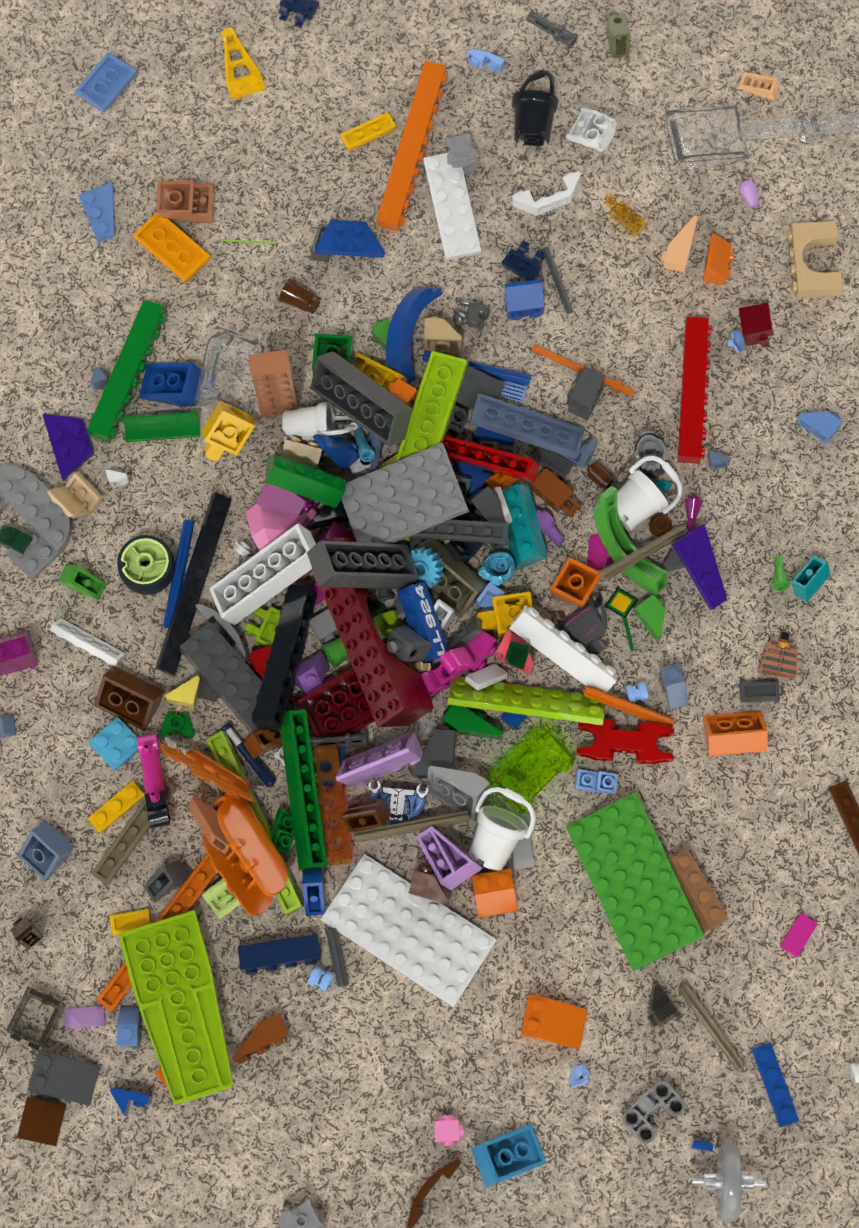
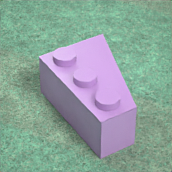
M433 826L416 836L440 884L449 890L454 889L483 869Z

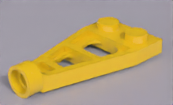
M234 28L224 29L221 32V36L224 41L226 85L231 100L266 90L259 69L238 40ZM239 50L243 58L231 61L230 52ZM245 65L250 75L235 79L234 68Z

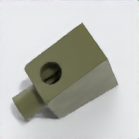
M611 12L607 17V37L612 58L627 56L630 49V30L626 16L624 14L619 15L618 12ZM616 37H621V40L617 42Z

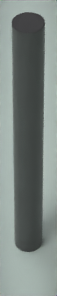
M544 247L542 252L545 253V260L567 314L572 313L573 308L549 247Z

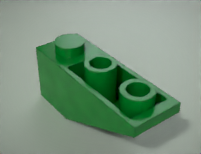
M451 705L442 718V723L455 730L457 734L497 740L503 738L502 729L495 723L491 725L485 721L486 718L478 712L475 714L469 710L470 707Z

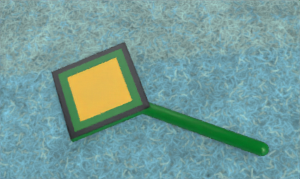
M617 587L605 607L623 618L631 651H634L627 616L638 599Z

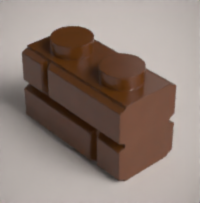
M382 798L350 804L342 817L348 831L353 832L384 826L391 816V811L385 799Z

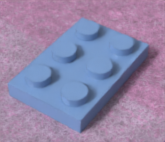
M108 52L75 90L76 95L105 113L137 75V71Z

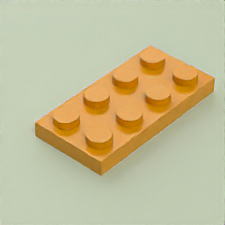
M156 213L133 235L137 242L185 284L211 259V256L168 218L158 216Z

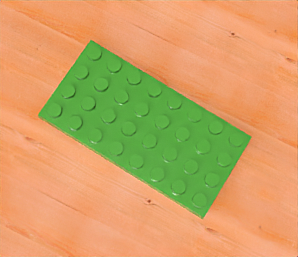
M637 792L566 826L632 971L638 970L706 937Z

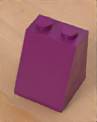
M267 483L255 502L260 506L295 516L308 513L313 507L317 508L321 504L320 502Z
M29 630L0 637V676L38 666Z

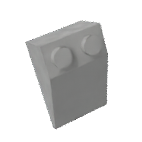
M435 766L428 768L427 785L430 786L428 793L458 812L467 810L470 819L475 821L478 817V813L475 811L476 805L484 791L490 788V782L473 772ZM487 795L481 807L488 806L489 795Z

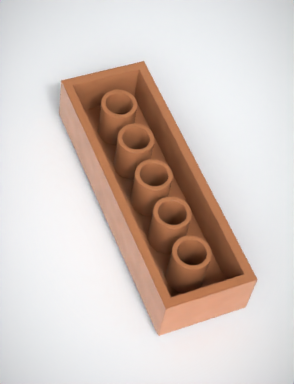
M287 349L249 355L252 380L262 418L274 419L276 416L283 415L285 410L298 409Z

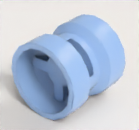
M644 681L639 682L636 686L631 684L625 686L627 701L636 703L638 700L642 702L648 700V692Z
M315 965L307 984L311 986L316 985L320 987V990L326 992L334 973L324 972Z

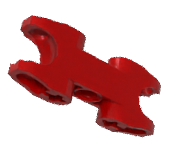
M603 720V725L578 722V730L590 732L595 737V743L592 746L577 748L576 756L595 761L610 762L614 760V752L623 753V751H626V753L635 754V762L638 764L653 765L673 762V754L660 751L656 746V740L660 737L674 736L675 728L657 723L640 722L637 723V731L615 730L616 722L612 720Z

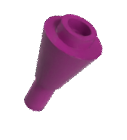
M688 496V499H684L686 516L688 518L686 529L688 531L694 530L695 519L703 503L698 496Z

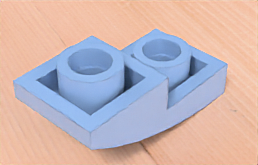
M469 49L467 52V60L473 67L483 69L487 65L491 71H497L500 74L505 69V60L492 53Z
M577 769L574 789L616 794L618 774Z

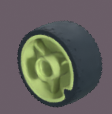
M141 535L130 539V541L124 544L118 555L117 568L122 581L130 590L138 594L152 595L163 591L171 583L175 572V559L171 549L164 541L155 536ZM150 561L148 566H141L143 562Z

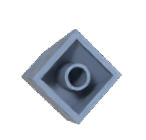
M45 821L31 830L17 856L38 876L47 881L69 857L74 846Z

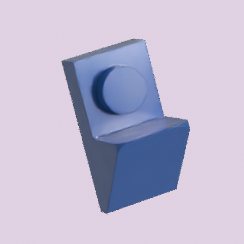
M114 1087L110 1088L113 1098L126 1117L131 1101H134L133 1105L145 1108V1104L151 1105L153 1097L150 1095Z

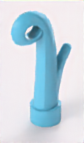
M358 425L357 429L353 430L356 440L354 444L358 448L360 459L363 462H369L374 459L375 453L362 431V426Z

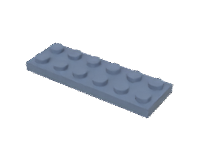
M480 393L477 395L469 423L574 459L578 458L585 428Z

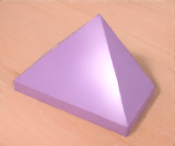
M104 1006L64 1009L65 1029L105 1026Z

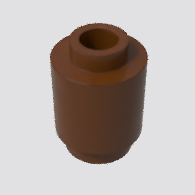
M600 462L597 464L592 463L587 469V477L605 490L615 480L612 476L613 474Z

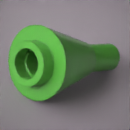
M776 556L772 588L777 591H785L791 586V583L783 567L782 557Z

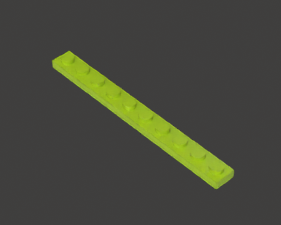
M222 730L206 739L216 761L247 779L226 731ZM251 789L249 794L252 795L256 800L255 795ZM246 800L251 805L271 839L272 833L258 802ZM288 868L285 888L279 894H276L285 915H289L304 906Z

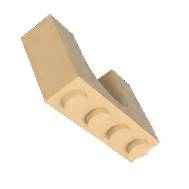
M836 221L792 223L790 230H787V240L791 241L789 258L793 260V264L790 265V273L794 275L792 292H796V298L841 295L843 290L841 272H815L806 266L802 255L807 249L814 246L835 245L838 239Z

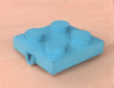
M118 717L88 742L114 771L119 769L126 761L130 762L134 758L133 755L138 752L137 736Z

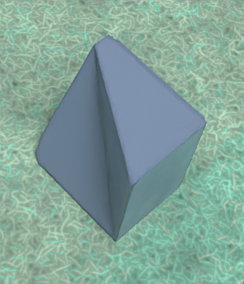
M714 451L708 452L707 457L711 470L729 466L730 457L727 454H719Z

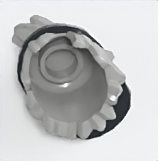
M642 430L639 433L641 437L635 445L634 454L637 462L647 456H656L667 462L669 459L668 449L663 439L651 430ZM646 461L639 466L640 471L647 477H657L665 473V470L661 467L662 465L656 461Z

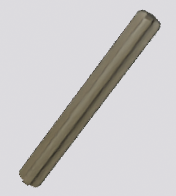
M683 983L678 987V991L735 1070L742 1068L745 1065L742 1058L687 983Z

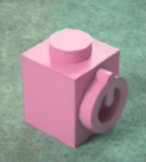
M438 1116V1121H434L435 1143H444V1146H456V1142H460V1137H464L463 1125H459L457 1116Z

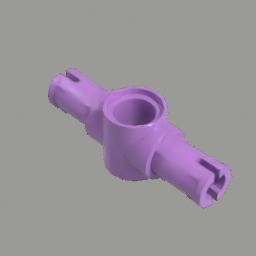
M535 507L542 534L544 536L547 535L558 547L564 542L565 538L555 528L552 516L546 510L541 511Z

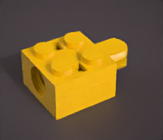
M219 401L202 429L203 439L207 442L204 449L207 458L217 461L221 458L224 451L237 456L255 427L253 416Z
M529 591L492 597L493 610L479 612L476 618L478 617L482 621L481 630L496 629L498 640H502L506 631L512 632L509 629L511 622L526 605L528 608H533L531 593Z

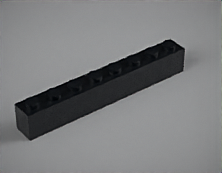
M289 585L287 593H285L284 604L280 611L278 626L275 629V637L271 644L270 655L266 661L265 673L261 679L260 691L256 697L257 702L252 712L251 721L259 730H281L317 596L310 585Z

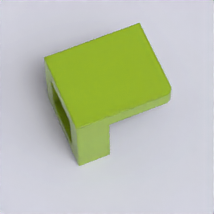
M396 610L381 613L371 618L381 639L388 638L394 629L401 626Z

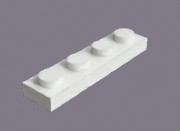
M62 618L51 625L50 631L58 637L72 642L76 647L83 648L89 654L103 659L109 665L116 666L125 658L126 653Z

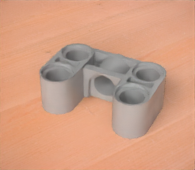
M660 1081L656 1083L651 1089L642 1094L622 1116L624 1126L641 1144H649L655 1138V1130L646 1119L660 1106L673 1117L681 1115L685 1110V1102L667 1082ZM664 1086L667 1090L666 1096L660 1097L657 1095L656 1088ZM676 1101L680 1104L681 1109L679 1112H673L670 1109L671 1102ZM627 1114H635L637 1122L629 1124L626 1121ZM642 1129L650 1131L651 1137L649 1140H643L640 1137Z

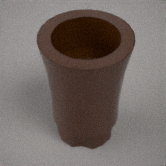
M289 278L280 293L278 301L313 314L316 312L321 298Z

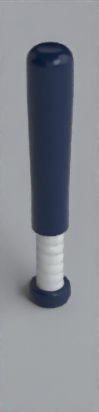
M226 724L221 730L226 731L227 735L237 746L236 748L264 785L268 788L272 787L276 783L275 778L258 758L253 760L243 744L244 741L232 729V724Z

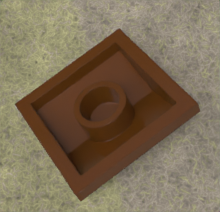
M27 1098L17 1138L57 1146L66 1106Z

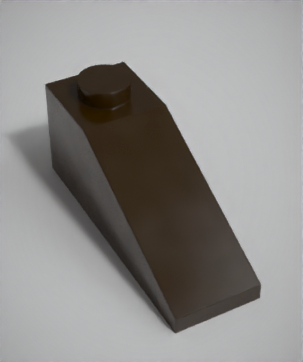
M26 916L16 920L13 923L14 927L10 929L16 941L28 950L44 937Z

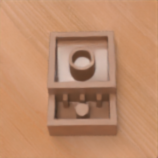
M194 180L158 181L156 215L186 222H214L215 188L213 184H195Z

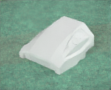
M581 108V113L569 134H566V138L572 142L597 149L599 152L607 149L615 135L617 124L615 119L596 110Z

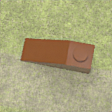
M259 730L243 743L253 760L282 744L280 730Z

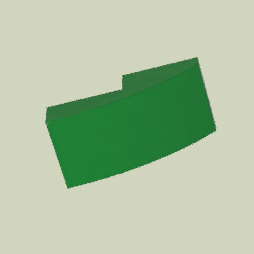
M278 809L272 828L271 841L276 849L289 853L294 839V834H292V816L290 812Z

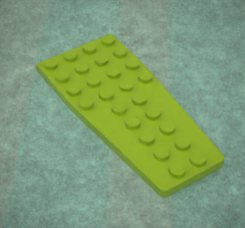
M193 910L119 933L118 937L132 989L173 1102L176 1105H180L231 1089L234 1083L214 978L196 911Z

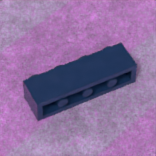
M317 934L237 946L240 970L246 972V975L257 974V970L265 969L266 972L276 971L277 967L285 966V969L296 968L297 964L305 963V966L316 965L317 961L321 960Z

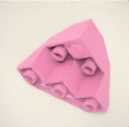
M258 504L253 505L246 511L251 536L260 551L297 523L307 529L310 522L318 515L314 508L308 513L295 516ZM320 528L309 531L314 536Z

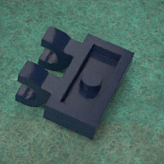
M281 0V8L279 10L281 15L279 19L286 21L290 12L296 13L295 26L302 28L307 18L312 20L319 7V2L315 0Z
M523 240L516 251L511 248L501 262V265L524 280L532 281L542 271V267L539 265L545 259L543 257L545 253L538 250L532 260L526 258L525 255L530 248L529 243Z

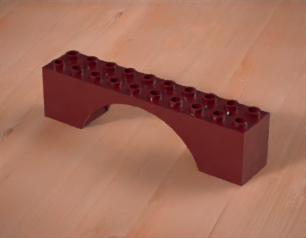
M332 537V538H330V539L328 540V541L357 542V541H356V538H338V537ZM320 587L377 727L409 726L434 709L420 673L412 670L393 653H390L387 650L386 644L379 636L369 613L367 588Z

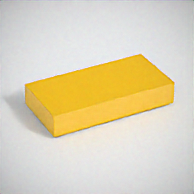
M144 909L110 915L112 935L115 936L119 933L151 924L150 910Z

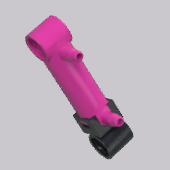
M157 733L137 736L150 828L171 825Z

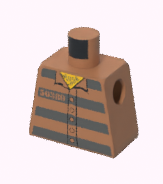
M779 632L778 641L770 640L758 672L795 680L797 676L798 647L795 644L789 643L791 634Z

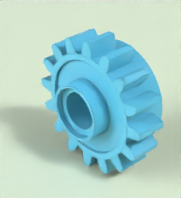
M424 546L412 550L410 554L419 575V579L415 582L417 584L425 582L427 588H432L441 582L440 577L444 576V566L442 558L437 555L438 553L432 551L431 548L425 549Z

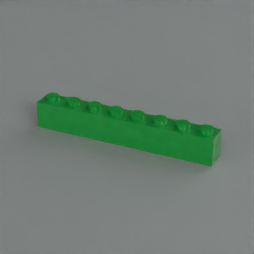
M143 300L87 428L89 436L108 443L111 442L112 438H116L118 433L117 426L119 422L123 421L122 418L125 417L124 410L126 405H130L133 389H137L139 385V375L144 373L147 365L146 359L153 353L154 347L152 345L155 340L159 339L161 325L166 323L167 314L164 306Z
M306 710L287 711L284 715L280 734L299 870L316 869L327 866L307 713Z

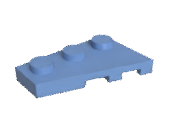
M110 182L79 194L97 242L100 243L115 237L113 183Z

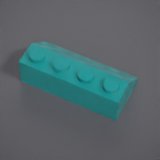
M518 483L502 490L512 518V522L509 524L508 548L514 559L516 570L548 558L530 488Z

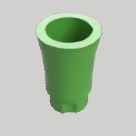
M341 637L321 646L324 656L335 669L348 658Z

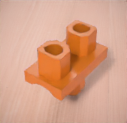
M496 473L487 479L485 484L492 489L501 487L504 490L515 485L520 479Z

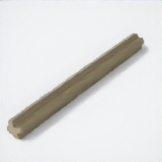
M679 525L599 572L600 579L607 581L679 539L682 534L686 535L688 533L687 527Z
M465 810L353 832L354 841L359 843L423 831L431 826L439 828L470 821V815Z

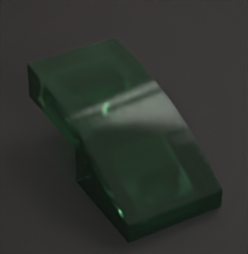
M4 524L0 529V544L20 554L24 553L33 540L31 536Z

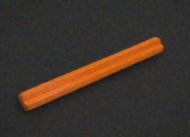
M589 685L583 691L585 697L651 723L671 728L674 725L673 718Z

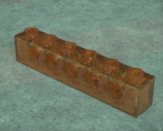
M334 745L313 748L314 753H312L313 765H316L315 779L319 788L317 794L319 804H321L320 816L324 827L323 838L324 843H326L327 863L329 867L353 864L349 831L342 817L346 811L343 784L336 780V775L340 768L338 747ZM324 762L331 764L332 768L329 772L321 771V765ZM328 781L334 784V789L331 792H326L323 789V785ZM329 801H334L337 804L336 809L332 812L326 810V804ZM333 820L339 822V828L336 831H330L328 828V824ZM334 840H339L342 843V847L338 851L331 849V843Z

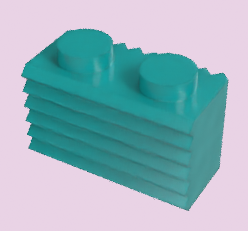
M815 555L810 558V561H807L808 563L803 566V569H800L801 572H798L794 580H791L794 595L806 602L811 599L831 575L828 563Z

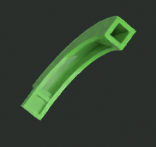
M610 486L605 492L601 493L599 497L600 503L593 509L595 524L601 541L613 561L617 562L637 549L627 537L620 522L617 507V488ZM646 558L623 571L633 582L655 596L667 586V571L656 566Z

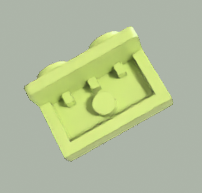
M223 879L202 894V897L219 919H222L240 905L234 894L230 893L226 888L227 884Z

